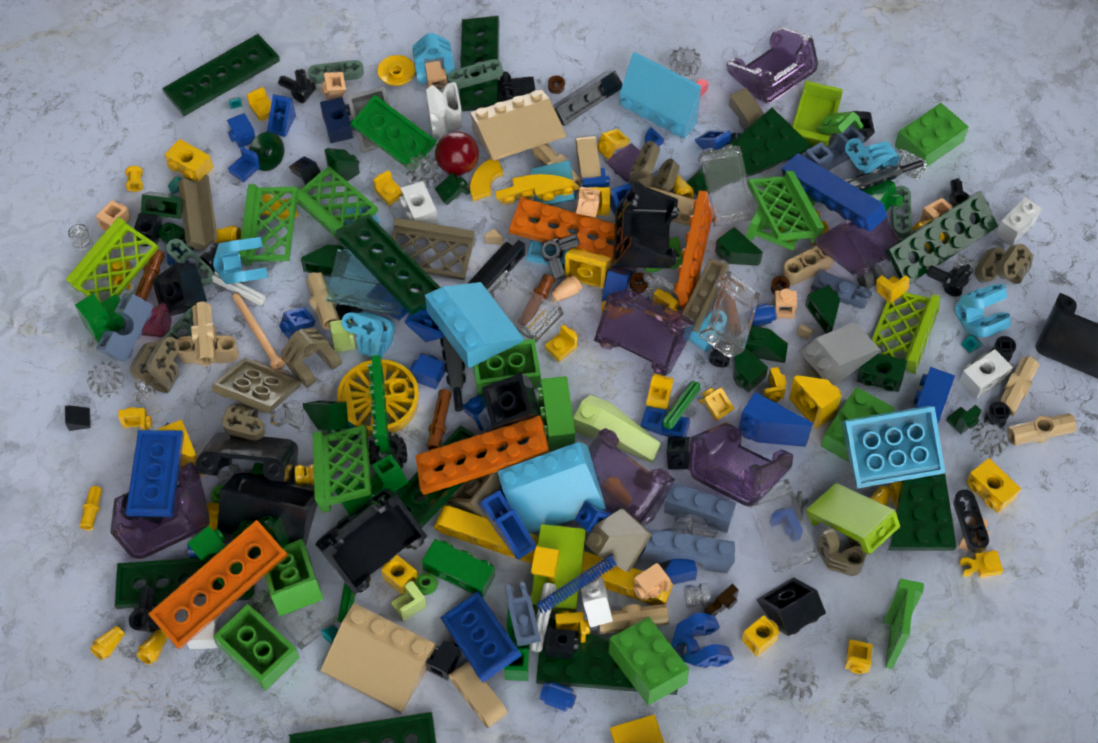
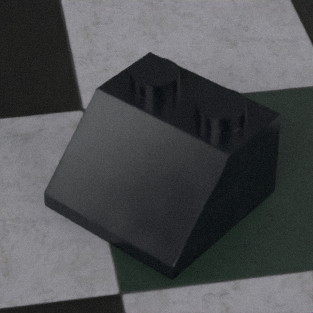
M175 263L152 280L162 318L185 313L189 308L196 305L197 302H207L196 263Z
M523 373L482 387L493 429L540 416L532 381Z
M796 578L788 580L757 599L758 604L769 619L773 620L777 624L779 631L787 636L798 633L801 628L816 622L821 616L826 614L818 591Z

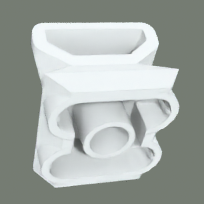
M455 82L447 84L443 93L434 85L426 89L427 109L432 136L440 139L447 131L460 129L462 127V110L457 84Z

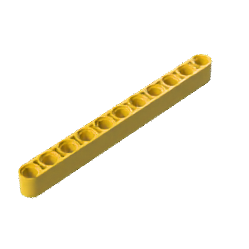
M442 506L434 524V528L438 532L517 559L487 518L451 506ZM529 533L536 546H538L539 536ZM535 549L519 560L532 564ZM584 551L581 574L604 559ZM614 566V568L599 576V578L603 577L607 590L651 605L667 604L673 587L671 582L670 590L666 592L663 589L657 597H649L644 600L643 598L639 599L633 590L635 577L644 571L632 567L630 572H626Z

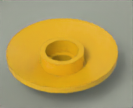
M393 55L383 59L377 68L380 80L391 86H400L408 83L413 79L416 71L413 61L402 55Z

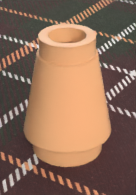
M574 275L571 277L567 276L550 293L558 303L578 294L582 286Z

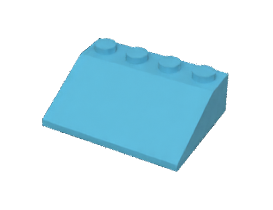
M634 52L620 91V105L627 110L635 112L640 117L652 121L657 126L669 130L674 135L685 139L697 124L701 86Z
M481 282L443 286L425 295L428 314L468 369L524 341L522 335Z
M924 406L841 421L856 488L946 473L934 406Z
M581 442L498 471L506 500L511 509L515 510L528 533H539L541 524L559 526L575 520L585 501L590 502L597 509H606L588 446Z

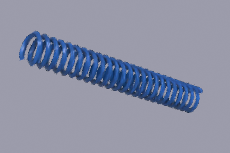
M610 554V556H607V558H604V560H601V562H598V564H595V566H592V568H589V570H586V572H583V574H580V576H577V578H574V580H571V582H568V584H565V586H562V588H559V590L538 602L539 611L543 613L540 608L541 605L544 612L547 613V609L550 611V607L553 609V605L556 607V603L563 602V600H566V598H569V596H572V594H575V592H578V590H581V588H584V586H587V584H590V582H593V580H596V578L617 566V563L612 558L614 554Z

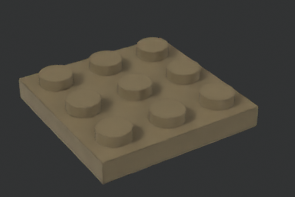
M243 358L212 384V391L223 397L236 400L243 405H248L261 412L270 414L300 387L301 379Z

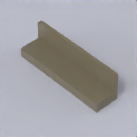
M205 175L198 183L182 178L178 183L180 198H182L186 245L204 251L217 238L209 176Z
M713 259L708 260L678 322L681 337L685 336L687 330L699 333L729 270L728 263Z

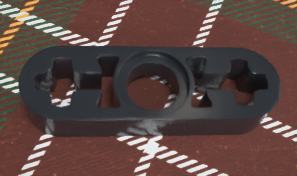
M959 490L954 497L953 505L966 545L970 551L982 553L989 544V536L976 497L970 490ZM961 497H964V500H966V501L969 500V502H968V504H967V509H968V510H966V511H965L966 505H965L964 501H960V500H961ZM968 516L974 517L977 525H968L965 522V518ZM976 531H977V533H976L977 540H978V541H982L981 545H978L977 542H973L974 539H975V533H974V532H976Z

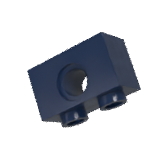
M343 97L320 102L330 144L353 139L352 130L355 129L350 126L353 118L349 119L348 117L351 115L348 104H344Z

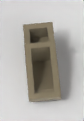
M747 88L730 95L729 107L739 117V124L744 130L749 128L764 114Z

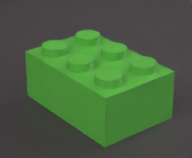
M939 103L898 132L895 147L911 161L922 159L924 166L919 168L923 170L964 142L969 126L946 106Z
M535 339L524 340L473 366L477 396H484L482 387L519 373H523L531 379L533 389L541 387V373Z
M567 376L541 379V387L537 388L538 408L543 420L549 451L552 452L575 443V427Z
M856 387L824 434L821 447L850 463L841 421L893 412L894 407Z
M303 539L286 544L283 550L288 556L265 575L271 598L279 616L324 599Z
M249 604L213 636L218 647L265 691L300 658L297 649Z
M650 617L610 637L609 654L647 705L656 702L687 684L689 676L688 666Z

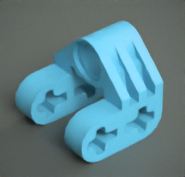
M429 33L412 46L418 84L427 83L424 59L431 60L442 57L448 80V74L455 70L449 40L437 34Z
M853 138L845 145V151L850 159L865 174H869L875 169L882 170L888 166H896L900 160L899 155L888 141L866 147L859 139ZM854 145L857 146V149L859 150V152L856 153V152L853 151V150H854V149H853V146H854Z
M256 237L218 244L213 264L215 271L225 284L268 278L267 267L241 271L242 264L238 251L263 247L262 238Z
M993 284L983 289L978 288L975 292L971 291L968 295H962L955 305V313L968 334L976 337H988L1011 326L1010 314L1006 312L983 317V308L1007 298L1006 285Z
M371 312L347 313L342 318V327L348 332L357 334L356 340L359 353L369 357L380 355L382 359L393 341L396 329L394 321ZM349 319H353V321H355V325L352 326V324L349 322ZM382 324H385V326L388 327V329L383 331Z

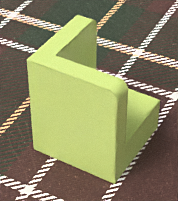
M342 320L330 322L335 352L356 349L354 335L342 327Z
M413 581L405 585L406 593L391 603L403 622L426 607L425 597Z

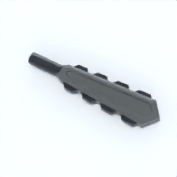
M918 159L903 165L888 166L882 170H874L869 174H861L855 178L844 180L863 191L870 188V186L882 184L886 180L896 179L902 173L924 165L922 159Z
M443 336L440 339L441 347L444 348L442 355L443 360L446 361L444 364L445 372L448 373L446 381L453 391L455 411L460 412L463 411L461 390L466 382V375L463 374L465 363L447 338Z

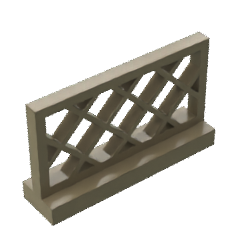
M395 218L392 238L397 241L398 235H402L409 239L401 247L405 249L410 245L414 246L417 252L410 255V257L414 259L420 255L424 263L419 266L427 274L465 280L472 249L476 241L474 231ZM420 239H426L429 244L419 250L415 242ZM440 242L446 243L448 248L439 253L435 245ZM460 245L467 246V252L461 256H458L454 250ZM432 248L436 255L426 260L422 253ZM452 251L456 259L447 264L442 256ZM440 259L444 266L440 269H433L430 264ZM386 262V263H385L386 265H389V266L395 265L394 263H389V262ZM460 262L463 267L462 272H452L450 267Z

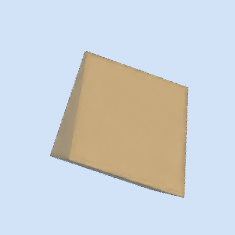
M495 229L484 235L486 244L503 245V237Z
M803 324L798 326L797 334L809 340L815 330Z

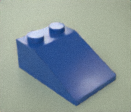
M754 392L742 411L738 432L744 438L758 443L806 447L813 423Z

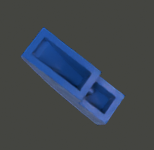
M500 490L478 503L492 527L518 560L536 549V544L515 510L511 509Z

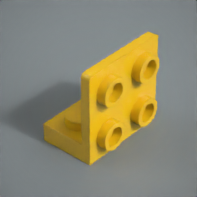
M655 715L646 716L610 728L614 743H665Z

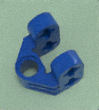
M696 613L677 624L671 646L684 662L708 668L709 666H724L734 659L728 646L712 644L700 649L697 640L693 639L695 635L707 636L719 630L720 626L715 616ZM685 646H686V647H687V651H686V653L684 654V648H685Z

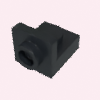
M305 156L289 166L291 172L302 178L305 185L321 173L317 163Z
M668 437V469H690V437Z

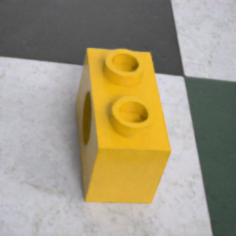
M181 139L164 154L170 170L177 171L183 174L186 179L197 183L214 168L210 155Z
M990 458L975 468L966 481L970 490L977 493L985 501L986 505L997 513L1013 502L1022 489Z

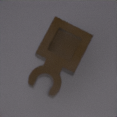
M732 583L716 597L713 603L704 609L705 614L716 616L726 608L728 610L731 609L738 601L739 589Z

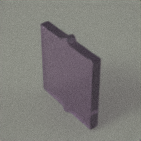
M630 143L608 158L606 164L614 170L615 174L629 182L630 172L632 171L635 159L639 156L640 150Z

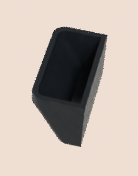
M236 473L220 489L217 528L232 534L242 521L251 520L253 522L265 516H271L272 518L281 516L289 537L287 544L303 539L306 546L317 506L315 490L291 483L268 480L266 477L249 473Z

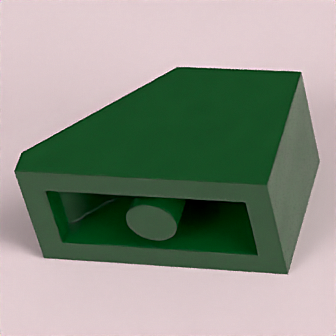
M326 148L324 150L327 167H331L347 182L360 174L359 161L355 155H350L344 149Z
M149 191L142 194L141 213L181 219L182 198L167 193Z
M735 227L716 241L715 252L720 259H724L728 264L754 266L761 264L763 252Z
M327 244L301 258L303 272H321L327 277L343 279L350 260L348 248Z
M827 285L808 294L805 306L825 334L833 331L840 297L836 291H833Z
M748 326L745 347L759 359L785 363L788 343L768 328Z
M737 340L733 350V380L738 387L745 389L749 393L766 378L768 366Z
M318 400L302 403L303 409L318 430H327V434H331L349 427L346 402Z

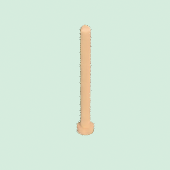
M233 293L232 299L271 360V368L275 370L282 369L286 364L283 357H278L240 294Z

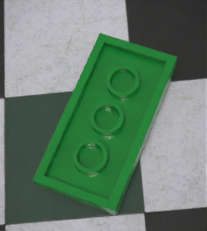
M376 95L370 99L350 123L352 128L412 173L437 144L434 138Z
M374 355L371 356L372 364H368L371 382L369 384L370 396L372 397L371 413L374 422L372 429L375 446H380L382 454L390 453L385 382L381 356Z

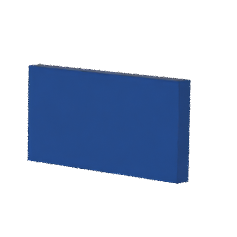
M138 430L126 507L127 516L173 517L184 439L183 431Z
M478 591L440 617L482 683L522 655Z

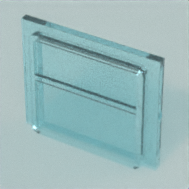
M337 249L326 301L401 315L402 305L350 250ZM386 262V263H385L386 265H389V266L395 265L394 263H389V262ZM401 275L398 276V277L401 278V279H406V278H407L406 276H401Z

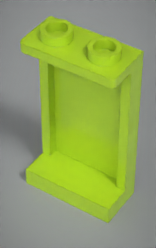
M805 81L792 127L812 146L822 142L828 147L831 134H820L817 128L824 117L838 112L843 89Z
M838 483L831 486L806 509L811 525L817 526L819 523H822L859 541L863 552L869 555L900 527L894 509Z
M541 524L538 547L559 550L560 559L555 582H550L549 577L534 575L531 602L536 613L538 611L537 603L540 602L544 583L556 585V590H559V588L580 576L587 538L585 529ZM579 590L572 594V596H569V598H566V600H563V602L556 603V607L553 605L551 612H558V614L564 611L577 612Z

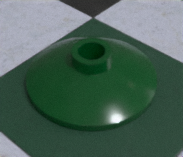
M263 132L256 136L249 150H253L258 155L259 170L261 171L275 169L284 157L283 141L277 134L272 132Z

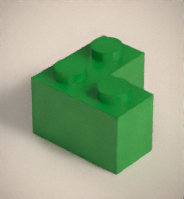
M91 294L75 304L85 328L97 343H99L105 331L117 332L125 327L123 317L115 312L121 300L117 294H114L102 303L99 302L94 294Z

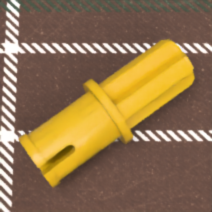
M92 486L89 488L86 503L82 505L83 514L79 523L81 529L93 530L96 515L100 511L99 502L103 491L101 487Z

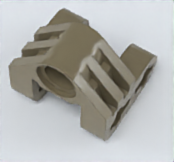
M648 141L641 148L638 158L634 161L629 183L631 187L634 183L645 187L670 192L675 184L680 166L673 159H668L661 165L658 176L654 177L652 171L655 167L660 147L653 141Z
M1024 244L1011 245L1006 252L1000 247L990 248L975 269V276L980 282H988L998 275L1001 279L1019 284L1030 270L1034 255Z
M316 328L300 329L293 333L281 352L287 367L298 379H301V383L306 388L314 384L316 378L303 363V359L316 352L332 370L342 364L338 354L329 345L328 341L318 333Z
M173 337L161 339L158 343L149 342L144 344L130 365L132 377L146 387L163 393H169L179 376L177 364L173 361L179 351L178 341ZM167 343L170 344V345H169L170 351H166L167 348H168L167 345H166ZM144 364L142 367V370L144 372H140L141 368L139 367V365Z
M240 403L228 406L222 419L223 428L227 434L255 441L265 435L264 424L257 418L258 409Z
M830 527L821 531L817 541V550L826 567L846 575H858L862 570L867 553L863 552L860 542L847 536L852 547L840 554L838 551L840 542L835 530ZM848 560H855L857 563L853 564Z

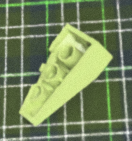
M589 395L581 402L573 418L575 432L652 463L661 446V442L612 403L593 395Z

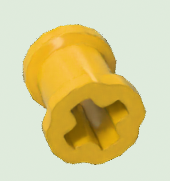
M139 166L127 167L125 169V175L127 176L126 189L130 192L141 191L143 189V182L141 181L143 169Z

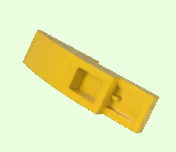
M533 174L512 178L514 186L496 191L495 194L499 202L510 205L515 203V200L520 199V197L530 199L535 194L540 200L550 201L558 195L566 196L573 194L575 190H579V186L574 180L565 177Z

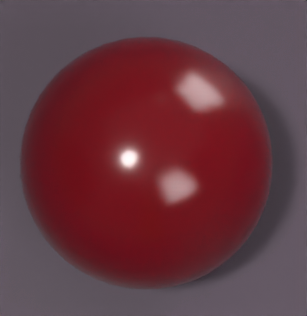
M453 131L443 135L438 141L435 148V159L438 166L445 173L461 176L469 173L476 166L479 159V148L476 141L469 134Z

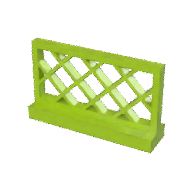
M118 217L65 280L72 288L80 291L87 297L95 293L100 303L102 301L100 300L99 292L110 291V297L114 294H117L119 297L159 249V246ZM128 232L134 235V242L124 243V236ZM148 244L151 246L147 253L139 254L138 245ZM135 246L136 255L125 256L124 248ZM121 248V257L111 259L110 253L114 249ZM136 259L137 265L134 269L126 270L125 261ZM122 262L123 270L112 272L111 263ZM107 264L108 273L97 275V268L100 265ZM123 275L124 281L120 285L113 286L112 277ZM109 277V286L99 288L98 279ZM94 280L95 289L85 290L82 288L87 281Z
M905 292L899 297L905 301L904 303L896 306L894 302L892 304L888 301L886 302L872 341L877 346L883 345L886 352L881 354L895 357L894 353L903 350L906 354L907 372L916 374L940 310L941 296L932 294L931 298ZM918 302L925 304L924 308L917 311L913 307V304ZM909 307L912 313L902 316L899 310ZM895 312L899 318L889 322L887 315ZM916 317L919 323L910 327L906 321ZM903 323L906 329L896 333L893 326ZM889 328L893 335L883 339L880 332ZM910 334L913 339L903 343L900 337ZM896 339L900 346L890 349L886 343Z

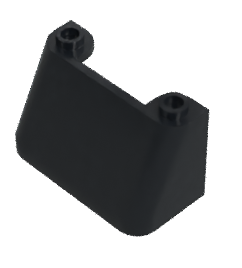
M637 183L632 185L616 210L613 250L614 265L633 268L669 269L676 264L678 254H676L674 248H669V231L671 221L675 220L679 214L677 198Z
M1059 293L1035 346L1036 350L1045 357L1098 379V323L1076 315V301L1070 296Z
M219 432L211 438L197 457L195 473L219 476L220 471L224 467L232 465V458L263 461V474L268 480L295 484V465H297L299 450L297 444L290 439L263 436L255 441L229 435L226 432Z
M384 489L324 534L315 545L350 590L356 594L357 592L365 591L370 586V575L404 548H412L413 550L419 548L428 536L398 495L390 489Z

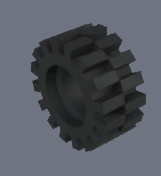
M388 432L389 447L395 449L396 453L393 457L402 469L404 467L403 463L407 462L408 457L406 443L402 437L399 438L397 433L392 436V433ZM375 438L374 441L370 439L368 446L371 467L374 463L383 459L379 456L380 446H375Z

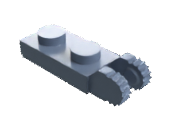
M821 269L811 284V289L814 291L829 285L833 291L838 293L840 302L847 305L851 304L858 308H865L867 305L865 299H870L872 295L870 289L858 286Z
M525 581L519 582V590L522 597L518 598L513 597L511 585L506 584L507 605L517 647L541 642Z

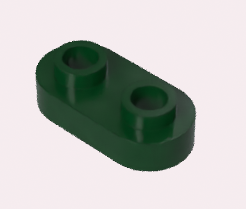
M165 223L159 228L160 239L166 244L172 239H180L181 241L185 239L184 229L174 223Z

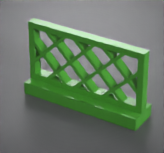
M329 166L302 189H298L297 204L335 238H337L335 236L336 230L344 226L345 220L354 219L355 221L368 214L373 216L379 211L376 205ZM329 174L333 176L332 182H323L324 178ZM337 186H345L344 192L335 193V189ZM331 187V193L322 194V188ZM318 188L317 194H307L311 189ZM343 197V203L334 204V198ZM348 197H357L356 202L347 203ZM330 198L329 205H320L321 199ZM360 207L371 208L366 213H359ZM346 208H356L355 214L346 215ZM334 209H342L341 215L333 216L332 212Z
M786 171L784 177L748 179L747 185L776 241L809 238L811 243L819 242L825 227L794 171ZM773 184H781L782 190L773 186ZM756 186H761L766 190L762 191L758 189ZM770 190L779 196L775 197L767 192ZM784 197L788 199L789 203L781 200L780 198ZM763 198L773 202V204L770 205L764 202ZM776 204L785 208L786 211L784 212L776 208ZM772 212L780 216V220L772 217L770 213ZM788 212L795 213L798 218L788 214ZM783 219H786V220H788V221L794 223V225L791 226V225H789V224L783 222ZM798 225L804 228L805 231H801L795 227ZM778 227L789 231V233H780Z
M773 184V186L782 190L781 184ZM770 190L767 192L775 197L779 196ZM807 195L814 207L815 201ZM783 197L780 198L781 200L789 203L788 199ZM763 198L764 202L770 205L773 204V202ZM758 207L749 225L746 238L753 240L756 235L794 250L798 239H792V242L788 240L776 241L773 233L762 230L770 227ZM772 212L770 213L771 216H776L777 219L780 220V218H781L780 216H778V215H776V214H774V213H772ZM788 212V214L796 217V215L793 212ZM783 219V222L787 224H794L786 219ZM798 225L796 226L797 229H799V230H801V231L803 230L802 227H800V226H798ZM784 230L780 231V233H789V231Z
M248 184L240 240L258 237V232L264 227L269 233L262 238V244L267 249L262 255H255V251L258 248L239 251L240 259L244 265H252L253 262L290 261L298 197L297 187L258 188L256 184ZM286 193H292L291 199L286 203L280 199ZM263 194H272L274 196L266 204L262 201ZM278 200L282 206L273 212L269 207ZM287 209L290 214L282 221L278 215ZM265 210H268L271 215L262 221L260 215ZM276 218L280 224L271 230L267 225ZM285 227L287 234L280 239L276 233ZM274 236L278 241L269 248L265 242ZM283 245L285 247V254L276 255L274 251Z
M366 425L328 435H323L321 431L314 432L315 501L322 513L331 511V505L371 495ZM362 434L356 442L351 440L354 435ZM341 440L335 448L330 446L331 441ZM346 444L351 445L352 447L346 453L340 451ZM357 449L362 450L363 452L357 458L352 456ZM336 455L341 456L336 464L331 462ZM347 460L353 462L347 469L342 468V465ZM358 465L364 467L358 475L352 473ZM337 471L343 473L337 480L332 479V476ZM348 476L353 478V481L348 486L342 484ZM359 482L365 484L364 489L353 490ZM338 487L343 489L340 495L332 497V494Z
M900 578L883 615V623L891 625L885 668L893 669L910 635L912 614L923 593L924 583Z

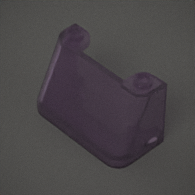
M781 26L770 36V50L746 66L742 59H732L726 63L728 72L759 101L769 104L817 70L818 59L813 36Z
M887 217L871 232L858 228L853 222L847 223L845 221L814 239L816 246L852 275L857 273L858 277L869 272V267L886 259L890 262L885 250L900 241Z
M621 290L608 295L594 341L599 343L602 348L608 350L618 346L652 362L651 368L655 374L666 376L672 372L694 330L696 322L634 291Z
M727 422L692 436L690 439L688 471L691 477L747 507L757 504L792 467L793 454L785 450L776 451L772 456V460L741 446L740 431Z
M604 428L588 447L606 507L603 511L613 514L620 509H625L641 525L645 526L655 519L675 478L662 468L651 471L646 470L616 447L619 443L616 433Z
M192 462L179 468L178 482L180 484L177 485L173 517H163L160 524H155L143 518L138 520L123 518L120 508L122 499L126 494L114 498L110 533L132 558L144 559L200 533L210 525V514L200 474L195 473V465Z

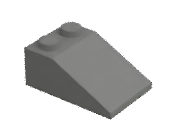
M384 86L347 96L353 120L374 95L390 106ZM356 131L363 153L379 149L378 146Z
M855 322L819 336L799 350L805 363L818 378L827 379L835 386L881 351Z

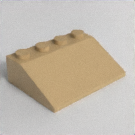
M535 90L529 94L516 96L513 99L497 102L495 105L470 112L473 132L493 161L566 137V133L552 103L543 90Z
M354 603L341 623L323 663L321 672L402 713L427 671L426 661L427 659L432 660L431 655L436 646L435 643Z

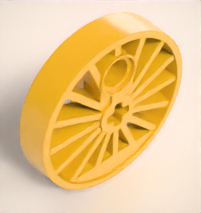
M381 359L384 372L387 414L394 422L388 425V432L393 434L406 427L414 418L419 404V389L415 377L406 367L391 360ZM372 360L353 367L343 377L338 387L337 401L347 403L348 422H351L354 427L364 425L372 414V397L370 396L369 387L371 383L364 376L365 373H368V364H372ZM387 372H394L386 381ZM356 378H359L366 387L358 384L354 380ZM350 387L358 392L350 391ZM399 405L410 406L411 408L407 410ZM393 411L403 415V417L399 419ZM362 414V416L357 421L356 417ZM371 417L370 425H366L368 436H373V417Z

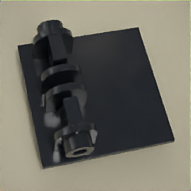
M504 71L499 79L498 102H504L516 96H523L535 91L534 76L511 78V75Z

